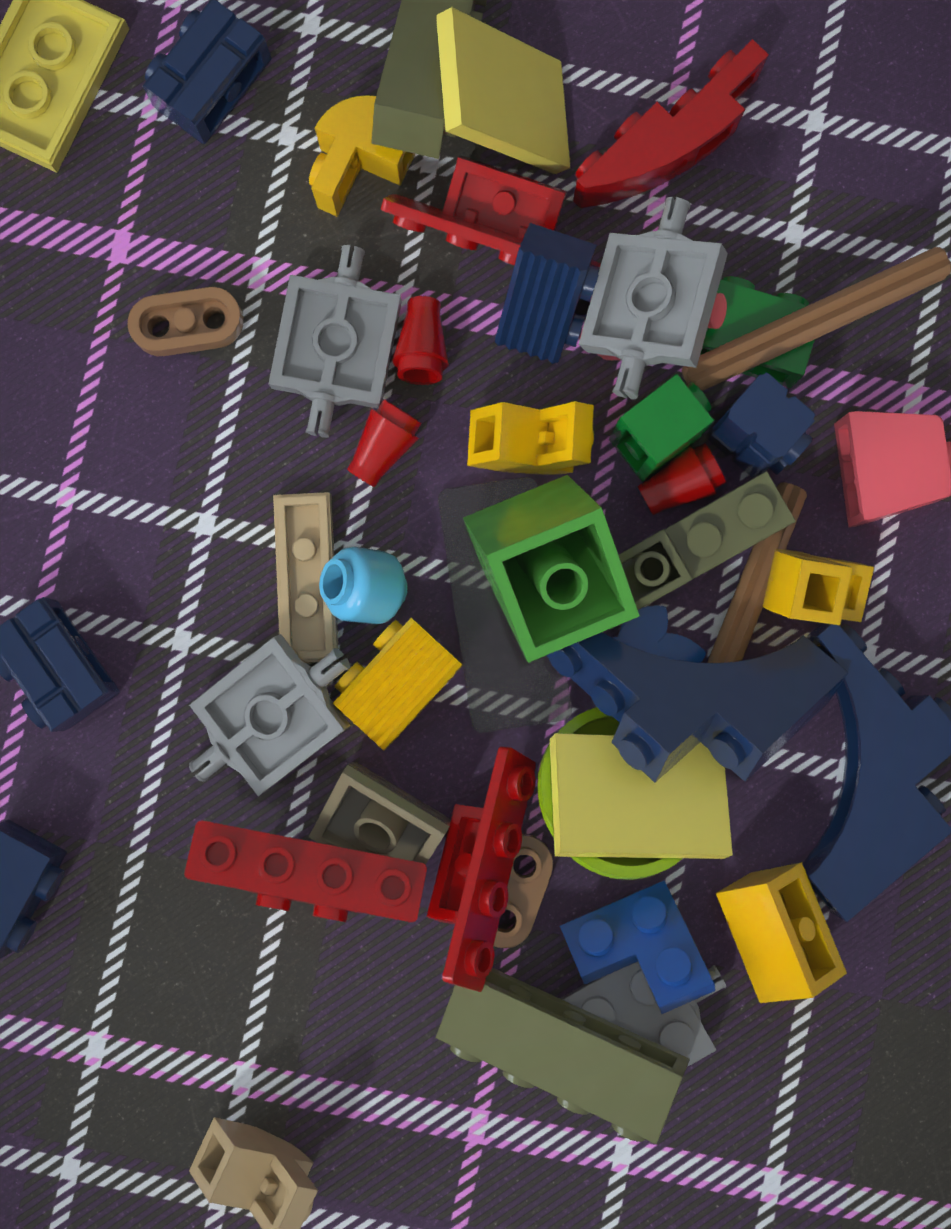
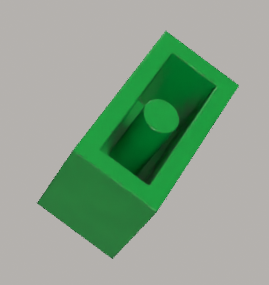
M734 276L724 277L720 280L717 293L724 294L726 298L727 311L725 320L719 329L707 328L700 355L808 306L809 302L805 298L791 293H779L774 296L757 291L753 283L743 278ZM814 340L753 367L742 374L757 378L759 374L769 373L784 387L792 388L805 374Z
M676 374L619 418L609 441L641 482L644 483L686 447L692 446L713 423L714 420L708 413L711 411L710 402L697 385L692 382L686 385L679 375Z

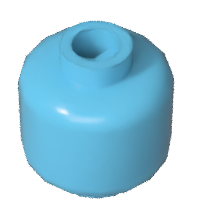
M349 547L340 550L325 564L320 576L319 589L321 597L332 615L340 620L381 624L389 621L398 612L407 595V581L403 567L395 556L380 550Z

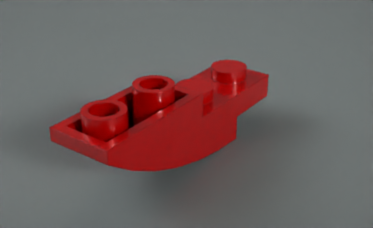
M752 39L737 55L732 50L726 52L709 72L708 78L710 81L698 93L692 88L689 89L675 103L669 113L658 102L643 116L638 112H634L619 127L614 135V139L617 141L603 155L596 150L580 165L575 173L577 182L573 201L580 208L609 204L636 196L664 184L710 155L735 133L745 111V108L736 100L757 81L769 54Z

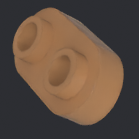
M206 287L145 297L133 306L129 313L127 324L131 338L143 351L154 356H169L228 346L240 335L244 319L240 306L229 292L217 287ZM215 313L225 315V321L221 327L216 329L207 327V321L211 315ZM161 321L169 322V330L164 336H153L152 330L155 324Z
M522 834L521 848L514 861L520 855H529L535 860V867L531 873L521 875L512 866L507 887L509 897L506 910L512 911L516 916V920L513 926L508 929L498 927L494 946L498 948L515 947L529 936L552 874L553 860L549 849L542 840L530 834Z

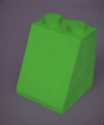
M568 475L463 517L482 569L528 663L640 616L602 507Z

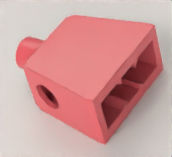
M855 411L847 413L834 423L848 527H856L938 502L951 496V441L946 442L944 424L940 416Z

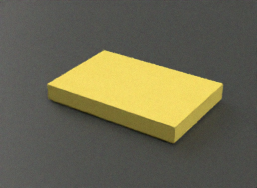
M84 0L12 1L0 24V147L58 173L130 29L125 19Z
M453 7L437 14L436 21L446 132L553 174L570 169L561 61Z
M555 733L550 738L555 856L725 859L733 855L725 767L714 759L710 750L701 742L654 783L643 771L634 769L625 762L618 748L611 743L614 735Z

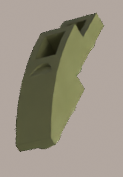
M767 471L667 529L659 531L619 554L637 610L796 522Z

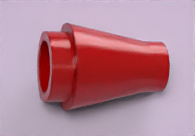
M415 296L407 301V313L392 361L398 368V378L407 383L416 385L437 383L442 380L443 371L449 365L440 317L441 303L433 297Z
M383 399L377 410L371 408L353 460L347 470L367 484L376 487L381 477L419 439L415 434L422 423Z
M706 443L694 449L689 445L650 479L637 487L652 515H655L672 507L716 495L715 488L725 484L726 480Z

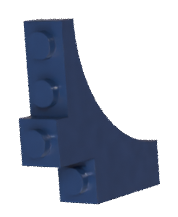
M823 623L807 635L806 638L849 672L836 691L845 735V767L842 787L831 820L818 844L802 864L814 893L831 913L848 922L951 833V827L941 817L946 812L942 802L925 786L921 785L918 788L915 786L951 755V707L941 698L935 697L932 699L930 695H911L904 701L901 696L905 694V690L900 682L886 669L880 668L877 670L863 654L867 650V645L854 629L847 624H843L840 627L839 625Z
M602 632L546 655L557 672L565 677H570L591 696L594 704L601 712L608 716H613L620 723L611 743L618 748L620 755L628 765L643 771L654 783L700 742L710 750L712 756L720 765L731 769L742 780L747 781L830 702L849 673L804 635L792 644L770 654L744 661L726 663H695L669 659L628 646Z

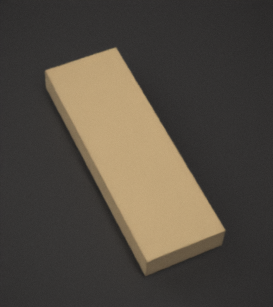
M330 492L273 495L279 635L282 634L301 661L304 663H318L332 649H339L337 617L330 612L321 597L319 589L321 572L325 564L334 556L332 495Z

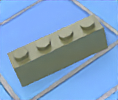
M487 0L401 1L374 103L371 144L439 159L444 136L455 138L456 135L445 130L436 15L453 7L482 22L483 13L474 11L475 5L486 7Z
M494 968L486 976L484 988L481 992L454 986L436 1035V1039L450 1045V1050L456 1056L470 1062L484 1061L503 1070V1076L515 1085L524 1088H534L536 1086L557 1096V1102L571 1112L581 1115L592 1113L612 1123V1128L621 1136L636 1142H643L646 1139L654 1144H657L690 1061L689 1058Z

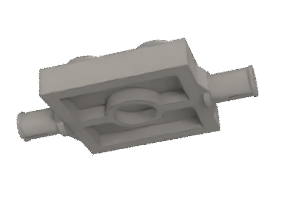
M673 197L665 199V207L657 231L640 235L609 234L598 273L599 276L594 287L579 345L587 353L615 356L622 361L612 392L623 398H638L645 366L665 363L697 368L728 253L722 243L692 241L682 235L687 213L691 205L688 201L676 197V201Z
M343 245L341 248L342 253L337 277L317 280L290 275L268 384L271 389L301 394L312 401L306 433L317 436V432L320 437L328 438L330 436L329 431L334 405L356 404L378 409L383 401L402 299L399 294L373 290L359 282L365 250L354 246V251L352 252L351 245Z
M282 634L273 637L189 705L206 727L210 742L213 745L189 763L190 771L193 773L210 761L208 766L195 775L199 781L205 782L211 775L227 764L241 773L257 796H260L351 726L333 704L326 688L327 684L350 668L348 659L341 660L328 670L329 666L344 655L339 649L334 648L313 667H310L301 661Z
M636 962L588 984H584L559 999L689 1058L688 1066L716 1051L701 1023L697 1003L727 986L724 980L719 977L721 975L715 965H713L708 971L713 979L716 991L661 1014L639 963Z

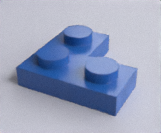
M665 880L560 925L584 984H588L638 962L661 1014L716 991L713 979Z

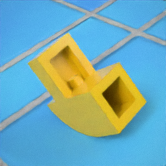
M356 96L345 99L327 110L315 126L320 149L327 154L320 153L317 156L310 172L309 184L312 186L311 189L317 207L338 217L360 168L401 186L415 156L414 153L371 144L376 96Z
M574 401L545 409H535L500 402L470 410L467 466L509 473L543 475L573 473V466L591 463V448L594 442V405Z
M775 549L762 606L767 610L790 619L840 625L841 620L862 622L874 567L857 562L814 556L799 551Z

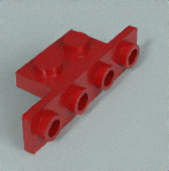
M460 156L457 159L443 210L397 194H391L383 198L381 210L393 214V223L399 227L415 232H425L426 226L444 231L447 233L445 240L455 246L477 250L478 245L482 244L500 250L498 258L515 266L519 247L530 223L555 231L567 191ZM592 260L591 265L600 267L601 263Z
M500 746L498 748L484 808L454 805L450 827L426 916L439 922L455 925L442 975L443 981L477 992L483 990L486 976H488L493 967L495 957L493 946L500 917L505 912L508 904L509 894L507 887L514 858L519 853L522 844L521 828L527 802L533 795L536 783L535 761L511 747Z
M201 820L195 825L184 875L189 880L256 893L258 895L255 905L290 912L292 901L313 904L312 916L345 923L347 922L348 912L370 914L413 923L418 919L427 866L420 862Z

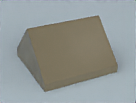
M354 761L348 764L342 772L309 838L317 843L420 862L426 865L450 827L451 819Z

